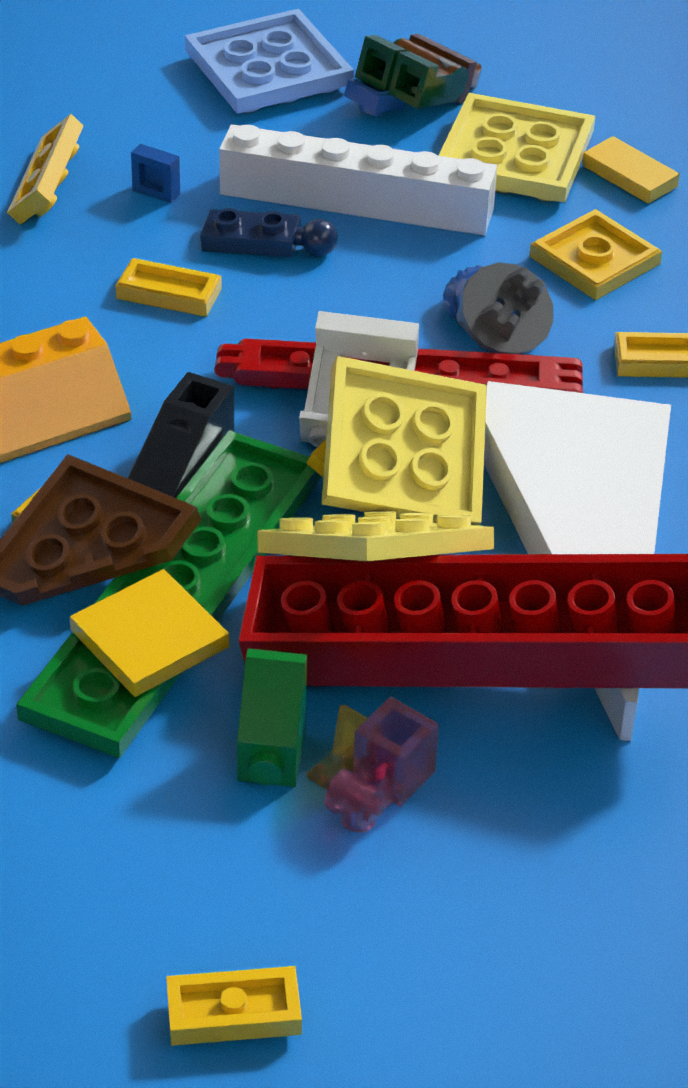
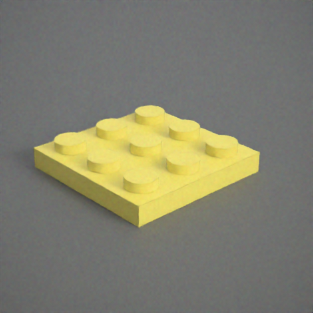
M468 93L438 156L457 159L474 158L484 163L497 164L495 187L497 192H511L536 197L542 201L565 203L583 159V152L586 151L593 134L595 116Z
M337 356L331 367L321 504L361 512L395 511L396 518H400V514L432 513L433 523H437V516L470 515L471 525L480 526L482 522L487 385Z
M395 511L364 512V517H359L356 523L355 515L352 514L323 515L322 520L315 521V526H313V518L279 519L280 529L257 531L258 553L357 561H375L494 549V527L471 525L470 515L437 516V523H433L432 513L400 514V519H396Z

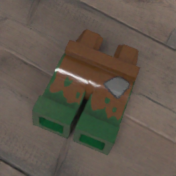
M411 34L409 40L399 38L393 43L377 35H369L364 38L355 77L383 92L389 91V95L420 109L452 102L464 103L469 89H474L477 86L482 68L481 64L420 34Z

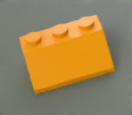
M86 316L75 320H68L34 333L20 335L0 343V463L131 420V410L108 344Z

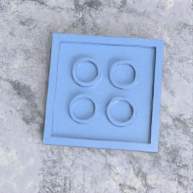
M299 8L185 35L186 52L237 114L254 112L259 108L282 102H294L298 98L318 93H330L338 88L346 87L348 79H354V69Z

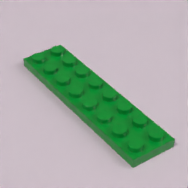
M229 430L177 496V499L196 506L202 520L172 561L114 578L95 603L164 569L218 622L252 575L256 556H265L267 554L258 553L257 531L280 529L279 519L292 518L322 476L306 464L309 456ZM72 632L16 704L18 720L121 758L180 674L134 697Z

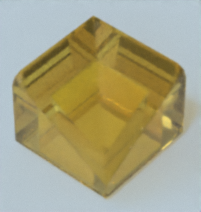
M342 704L338 711L333 747L306 772L307 778L336 796L343 794L374 763L375 722Z

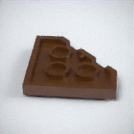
M67 454L0 539V596L23 606L172 561L202 519L199 511L194 505Z

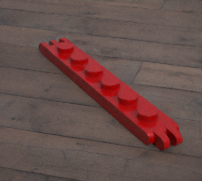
M246 338L240 340L238 344H221L217 348L214 372L222 378H233L239 385L308 389L316 342ZM418 349L415 371L485 385H487L488 381L583 393V364L578 358ZM356 359V360H361V361H366V362H371V363H377V364H382V365L390 366V363H388V362H380V361Z

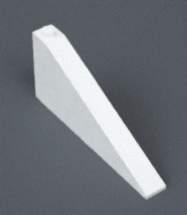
M488 381L484 466L528 554H654L671 405ZM594 688L619 740L631 742L639 688Z

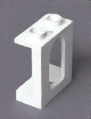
M318 311L315 327L316 348L304 411H300L299 416L301 442H309L313 446L318 447L326 440L331 367L336 357L388 362L392 367L415 371L419 323Z

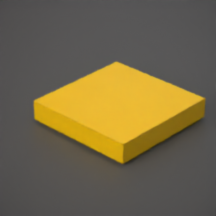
M594 209L530 244L529 257L596 301L660 265L662 251L597 209Z
M164 569L70 616L71 631L134 697L229 648V632Z

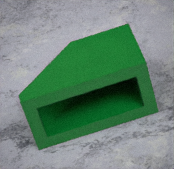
M248 648L237 737V781L253 782L261 785L296 787L306 732L307 655Z

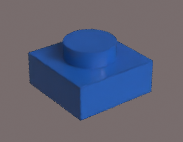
M348 79L344 96L358 103V108L364 113L382 116L385 111L402 110L404 102L389 95V91L383 92L359 79Z
M139 144L131 152L132 190L172 203L180 195L179 156Z

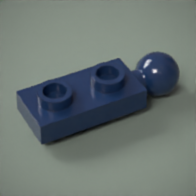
M225 208L210 210L200 239L202 251L293 257L298 245L303 246L308 253L314 256H325L336 247L338 233L334 225L324 219H314L302 227L301 215L283 214L278 211L266 213L247 212Z

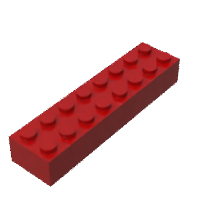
M688 554L427 555L375 561L293 555L256 556L238 642L244 663L246 662L248 648L307 655L306 686L688 689Z

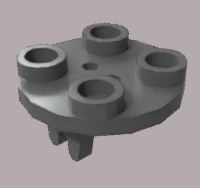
M498 262L480 268L466 281L459 297L456 319L458 324L466 330L479 347L491 353L523 355L532 352L547 338L553 324V303L545 282L538 279L526 267Z

